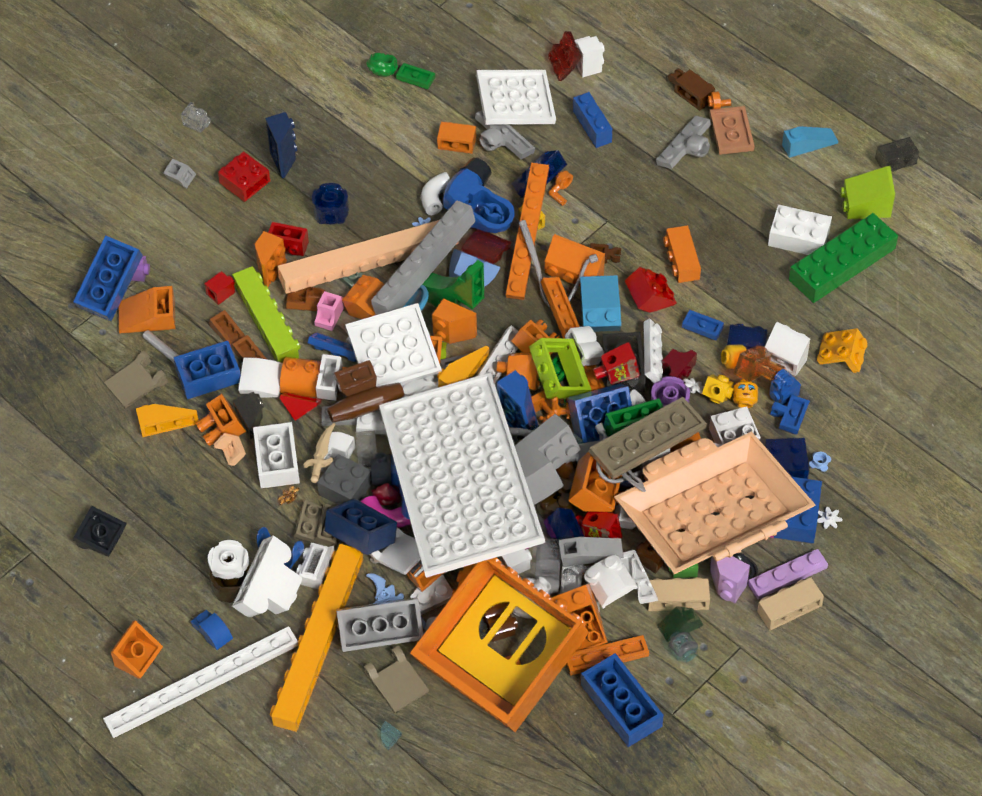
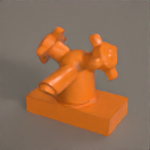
M544 390L531 397L535 413L544 409L548 414L546 417H539V420L543 423L554 414L557 416L566 415L567 419H570L568 403H566V407H560L558 401L561 399H558V397L547 399Z

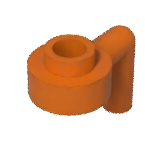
M719 91L711 92V96H708V105L713 110L721 109V107L731 106V99L721 100Z
M568 171L559 172L555 178V185L548 191V194L562 206L566 204L567 200L557 192L560 189H566L571 184L573 175Z

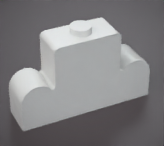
M274 535L262 541L232 605L233 608L247 617L259 615L266 612L267 609L274 614L282 613L289 610L291 604L297 598L296 593L301 584L302 577L284 565V563L291 559V550Z

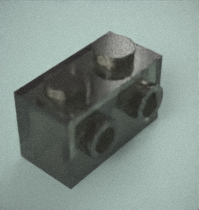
M907 137L877 146L875 159L881 168L890 166L891 172H894L898 169L917 164L919 151L911 138Z

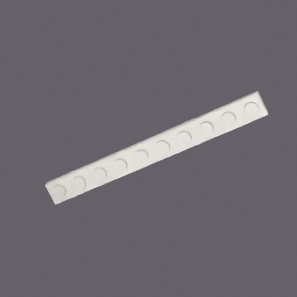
M288 626L103 718L112 737L115 738L297 647L298 641Z

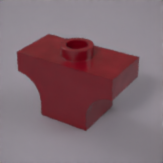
M672 349L662 360L663 373L668 377H677L681 380L689 377L692 368L696 365L697 353L693 350L679 352Z

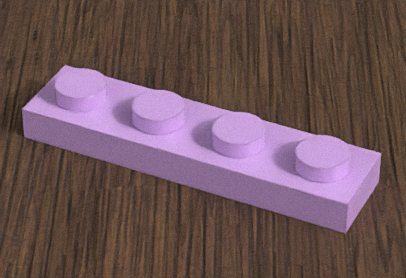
M816 549L748 580V585L756 598L761 599L827 569L828 563L820 551Z

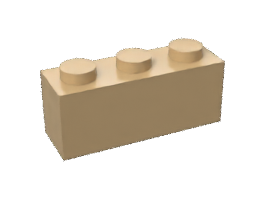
M696 577L693 579L674 578L672 580H662L656 578L650 580L658 601L649 602L648 611L709 610L710 592L708 579Z
M812 578L800 580L790 588H783L775 595L762 598L758 604L757 612L769 631L821 607L824 595Z

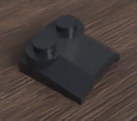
M91 505L74 535L73 541L82 549H91L109 557L127 523Z

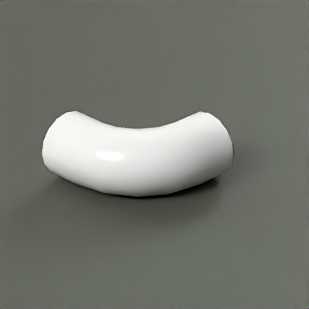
M447 172L430 179L422 189L421 201L428 215H435L443 208L439 195L445 192L450 182Z

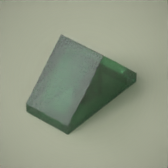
M678 606L658 624V628L667 642L681 632H691L703 626L702 621L693 608Z

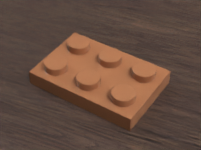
M745 106L710 110L709 115L719 155L754 151L755 146Z

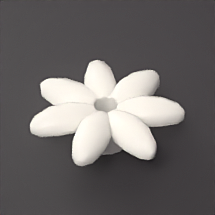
M690 378V380L683 379L691 393L698 391L702 394L704 386H701L702 382H696L693 378Z
M826 507L825 512L818 511L821 518L817 519V522L824 523V529H827L829 525L836 529V522H841L843 519L837 517L839 510L831 512V509Z

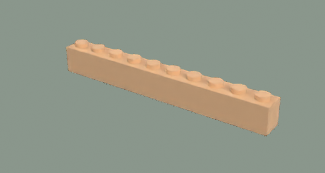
M439 220L279 265L278 278L287 294L356 274V272H365L370 269L400 262L409 257Z

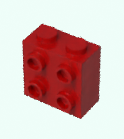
M244 151L218 171L220 184L244 202L270 182L269 170Z

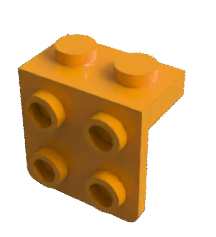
M858 328L825 333L822 338L817 362L821 365L845 361L853 373L860 372L864 361L865 349L867 348V340Z

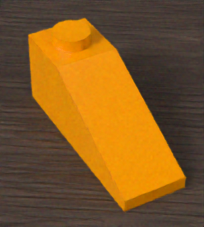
M484 346L450 363L446 369L443 368L437 376L438 387L469 379V377L472 378L489 356V347Z
M159 404L144 405L136 408L142 437L196 425L195 422L199 421L197 411L192 409Z

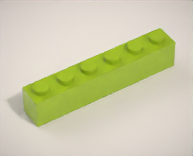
M252 266L232 274L235 282L234 286L275 361L283 363L285 357L299 358L298 350L301 349L297 339H293L290 326L285 325L284 315L282 312H278L275 299L270 298V291L267 285H263L260 272L256 273Z

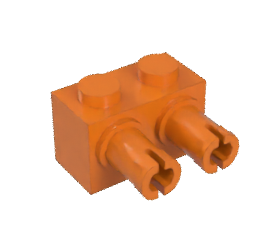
M530 320L518 331L511 342L522 352H530L529 346L540 338H555L557 333L554 332L548 336L544 332L547 329V324L541 325L544 322L543 320H538L536 323Z
M223 394L208 402L206 406L210 411L209 414L195 422L201 433L217 424L214 430L203 436L209 446L214 444L224 433L240 436L246 432Z

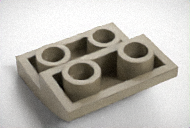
M304 500L294 537L314 543L335 545L337 538L325 532L326 510L334 506L326 503L324 506H320Z

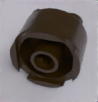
M560 478L564 486L536 504L537 512L545 521L561 523L564 519L573 515L575 505L568 501L572 487L570 480Z
M228 556L227 559H223V561H226L227 563L233 561L231 559V556ZM249 565L242 577L232 579L215 577L210 569L212 589L219 601L229 603L235 601L250 569Z

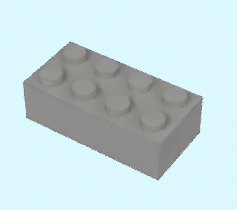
M417 597L336 609L342 652L418 641L423 636L419 600Z

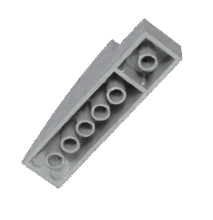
M556 414L515 445L534 505L564 486L556 469L581 450L569 425Z

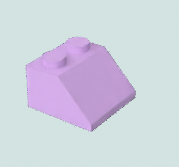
M712 556L710 572L717 594L722 599L736 603L747 586L750 565L733 556L716 562Z

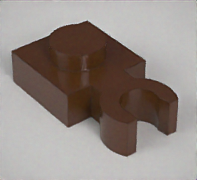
M590 243V248L605 253V264H607V259L614 263L620 262V256H616V254L621 255V248L614 247L609 249L607 244Z

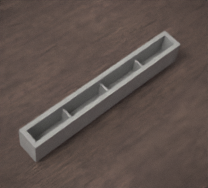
M456 201L373 297L371 302L375 315L402 308L474 224L475 217L472 206L460 201Z

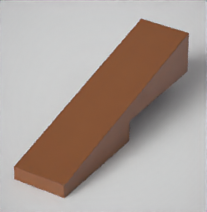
M225 310L209 320V326L223 341H229L232 351L242 362L243 358L267 359L248 335L245 336Z

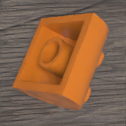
M285 357L280 376V393L288 392L317 398L316 385L321 361Z

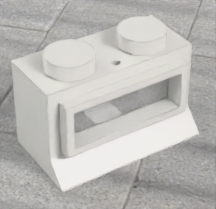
M311 543L309 548H305L303 565L299 564L296 574L302 577L300 585L319 589L320 585L323 584L322 579L326 569L330 567L329 561L332 558L334 546L327 547Z

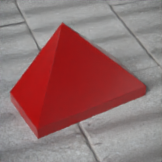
M288 392L280 395V400L295 421L322 402V399Z

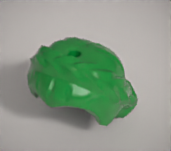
M374 53L373 56L371 54L366 63L369 71L381 77L393 75L398 68L395 56L385 55L384 53Z

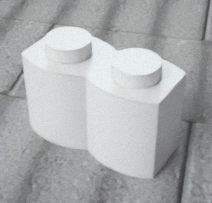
M590 326L570 328L565 335V339H574L583 366L599 364L604 350L596 341V334Z

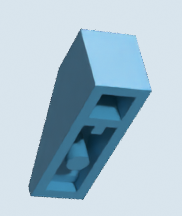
M799 126L786 130L783 133L782 146L789 158L838 144V140L831 128Z

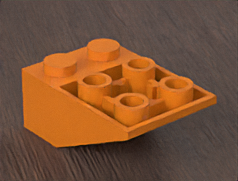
M172 286L150 288L122 300L119 305V333L175 329V297Z
M590 584L551 598L554 603L557 600L566 606L570 614L572 612L578 614L583 619L582 621L587 624L585 627L589 633L576 651L596 647L608 642Z

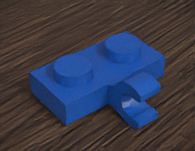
M791 395L787 406L774 402L770 415L774 417L783 416L779 429L797 435L810 401Z

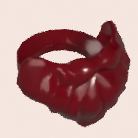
M387 483L371 490L372 496L377 497L380 505L391 506L402 500L400 488L395 485L390 486Z

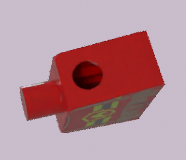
M629 342L601 356L603 365L593 369L597 380L607 376L610 384L640 376L636 357Z
M588 511L585 517L577 515L575 518L574 526L583 529L584 537L622 538L617 514Z

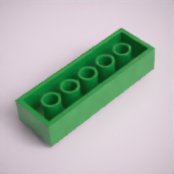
M872 213L790 267L789 281L814 304L895 250L898 234Z

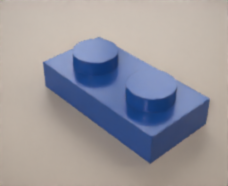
M689 310L682 322V328L713 340L718 339L724 327V322Z

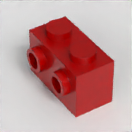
M272 222L268 233L283 239L285 253L304 256L309 244L308 230L306 228Z

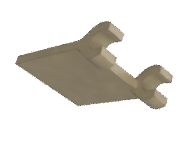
M142 351L135 361L104 382L125 409L154 388L168 383L166 375L162 370L158 371L153 378L144 367L148 366L151 360L145 351Z
M399 646L391 650L393 652L391 656L396 662L377 673L371 662L364 666L365 675L374 683L394 713L429 692V689L408 662Z

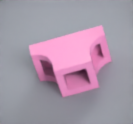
M324 291L317 305L318 311L315 326L333 331L345 307L342 302L344 297Z

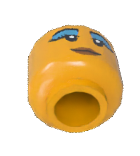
M741 379L740 382L733 386V401L738 407L752 408L758 402V386L752 380Z

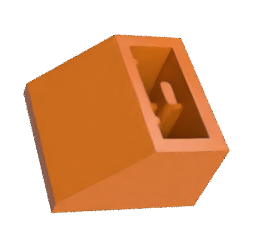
M263 231L255 243L258 269L264 286L267 285L269 287L271 282H274L277 278L278 266L286 264L287 259L285 258L283 239Z

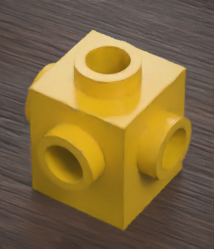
M712 374L708 376L702 394L710 397V401L720 404L732 397L734 382L729 381L727 376Z

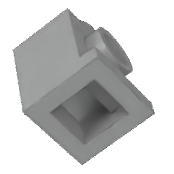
M175 159L171 160L163 173L169 180L186 189L196 175L188 165Z

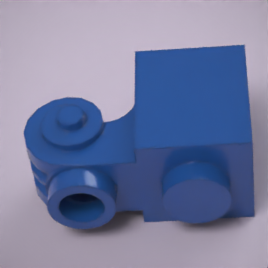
M782 369L777 372L774 380L771 381L770 397L773 401L785 405L789 402L791 395L799 396L801 384L789 372Z

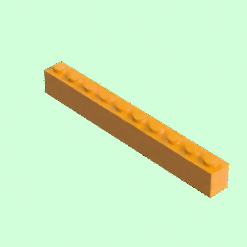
M339 544L337 551L334 550L332 554L331 567L326 569V580L319 587L318 600L313 602L311 618H307L305 633L300 635L298 640L299 648L292 655V666L290 670H286L284 686L279 688L277 694L278 701L271 708L270 717H272L273 726L295 732L299 728L338 627L336 609L345 608L364 560L363 553L354 547Z

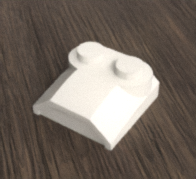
M616 555L606 557L588 568L584 574L587 584H590L592 592L603 609L623 595L638 588L621 559Z

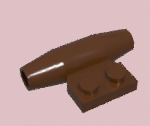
M368 360L334 372L333 375L339 390L346 398L328 407L327 412L332 423L355 419L380 410L379 405L403 398L404 390L399 382L376 386L377 376L371 361Z

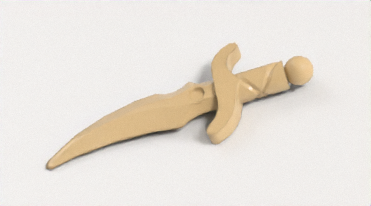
M335 423L331 424L319 438L316 445V453L313 455L314 459L307 460L303 464L304 468L314 466L311 477L313 483L318 482L321 468L327 467L333 462L332 457L324 460V457L328 453L329 440Z

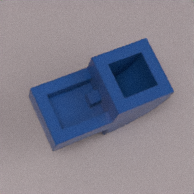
M205 610L190 621L192 626L204 636L206 642L216 650L233 639L229 629L216 613L211 614L208 610Z

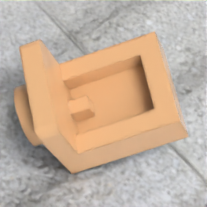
M224 433L213 444L215 448L223 450L228 465L235 466L246 455L239 436Z

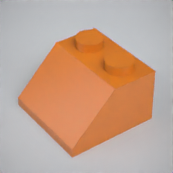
M362 275L342 299L349 315L360 319L376 316L371 300L385 284L378 278Z
M443 298L432 314L433 336L442 337V341L448 344L476 338V313Z

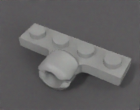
M483 110L476 113L475 119L487 129L481 133L480 144L486 151H493L501 146H506L520 159L534 153L535 147L509 124L485 125Z
M694 116L656 159L657 165L672 169L685 154L699 158L705 157L709 152L710 144L708 142L709 139L702 136V134L711 125L710 119Z

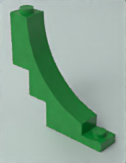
M477 260L473 265H469L466 271L458 277H444L431 273L422 284L429 292L427 302L437 308L444 298L459 306L463 303L473 310L485 298L484 263Z

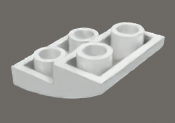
M243 358L238 389L240 394H259L260 398L279 397L283 363L260 358Z

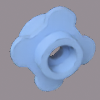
M814 452L809 466L820 469L822 472L827 471V465L831 462V457L824 452Z

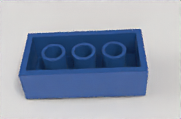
M105 235L73 301L74 304L82 310L112 322L143 257L140 250Z
M616 653L581 673L582 688L627 747H630L663 726L664 715Z

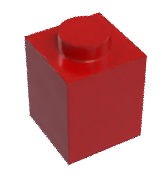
M222 271L204 283L206 295L218 305L235 293L233 278L229 275L227 276Z

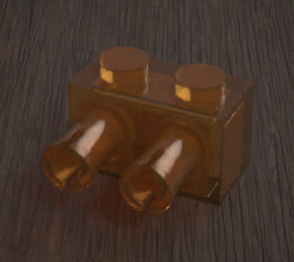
M758 345L740 353L733 374L748 382L760 376L773 381L777 372L786 367L772 361L773 353L767 351V348Z

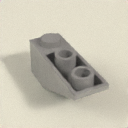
M575 537L559 540L561 560L564 567L600 562L611 555H616L620 559L624 558L621 538Z

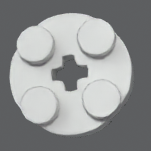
M224 540L219 542V545L215 548L213 547L208 554V563L212 574L223 579L242 577L249 565L248 551L238 541ZM228 556H231V559L233 561L227 563L226 561H223V559H227Z

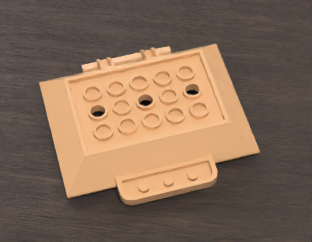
M752 431L720 447H717L713 441L706 438L684 446L644 466L643 477L646 482L643 485L646 492L633 487L614 496L674 574L711 556L717 562L726 557L730 558L736 553L739 554L742 549L758 541L767 540L770 536L777 535V532L788 527L785 520L815 506L814 502ZM746 496H754V498H752V499L745 498V497H746ZM713 512H718V513H720V514L717 515V516H715V515H712L711 513H713ZM678 529H684L685 531H684V532H678V531H676V530H678Z

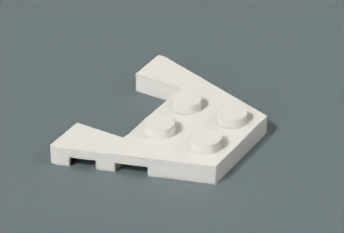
M636 551L623 552L624 558H621V561L638 587V600L640 604L658 601V597ZM595 597V600H596V603H597V606H598V610H599V612H600L599 601H598L597 598Z

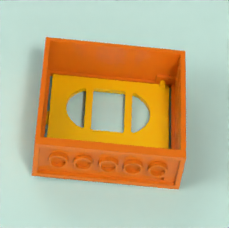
M495 557L476 564L410 654L453 688L513 732H516L588 635L589 631L585 627L587 624L582 621L583 619L575 612L570 614L566 606L557 600L554 603L549 594L542 589L538 591L532 582L526 578L522 580L515 570L509 566L506 568ZM510 602L484 639L481 640L479 625L484 613L498 603ZM519 607L537 620V623L513 656L507 660L490 648L488 644L513 610ZM542 627H545L546 645L539 657L530 663L516 665V662Z

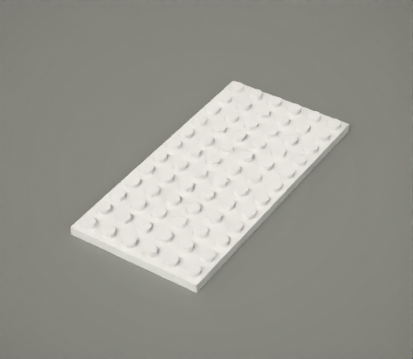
M491 372L379 405L426 578L546 543Z

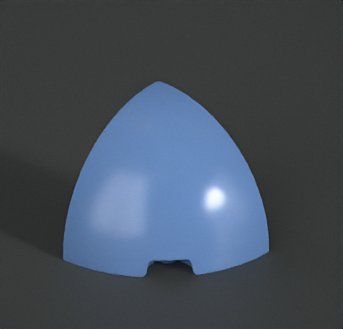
M454 248L450 261L449 277L460 276L469 265H473L479 260L484 263L485 287L495 278L500 267Z

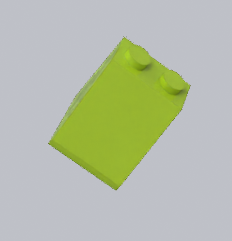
M890 166L845 179L844 187H841L840 194L841 198H844L843 212H846L847 219H864L872 213L879 218L891 217L895 190Z

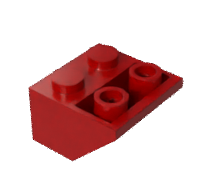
M639 267L625 280L638 309L651 313L677 304L674 292L669 288L666 277L661 273L658 274L650 269L647 270Z

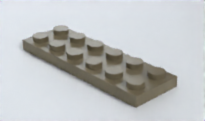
M681 397L591 446L589 453L613 480L706 428L707 423L685 398Z

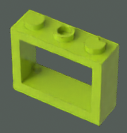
M540 338L529 346L547 399L553 397L567 399L568 397L591 391L574 339ZM549 352H558L569 386H560Z

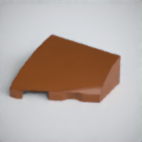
M308 287L288 293L286 309L318 311L317 305L325 290Z

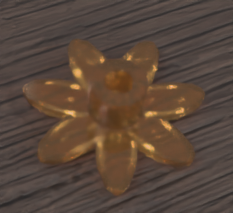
M291 486L288 491L283 490L284 495L278 497L279 505L285 502L287 504L292 503L297 497L295 493L300 488Z

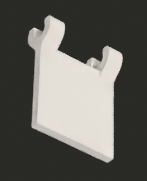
M399 528L396 529L394 544L389 545L382 553L376 551L369 554L372 556L370 558L372 563H381L404 575L421 560L416 539L404 534Z

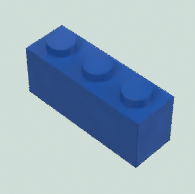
M590 92L573 97V112L595 148L612 143L613 128Z

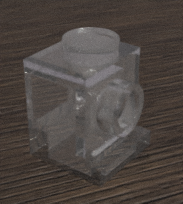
M192 102L181 113L183 126L200 133L205 127L209 126L211 121L207 117V112L201 108L194 107Z

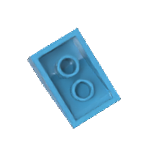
M618 275L580 277L582 327L590 326L594 332L620 331L621 308Z

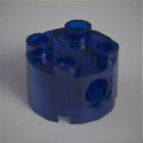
M325 183L320 185L319 189L313 191L312 205L317 222L329 225L344 223L349 213L346 189L344 190L337 183Z

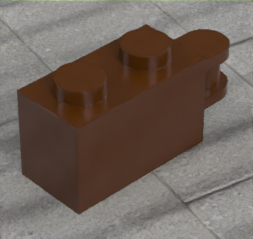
M677 68L673 74L670 73L668 75L669 81L675 85L674 92L699 111L708 105V96H711V92H715V88L711 83L706 82L700 75L690 69L687 72H683Z

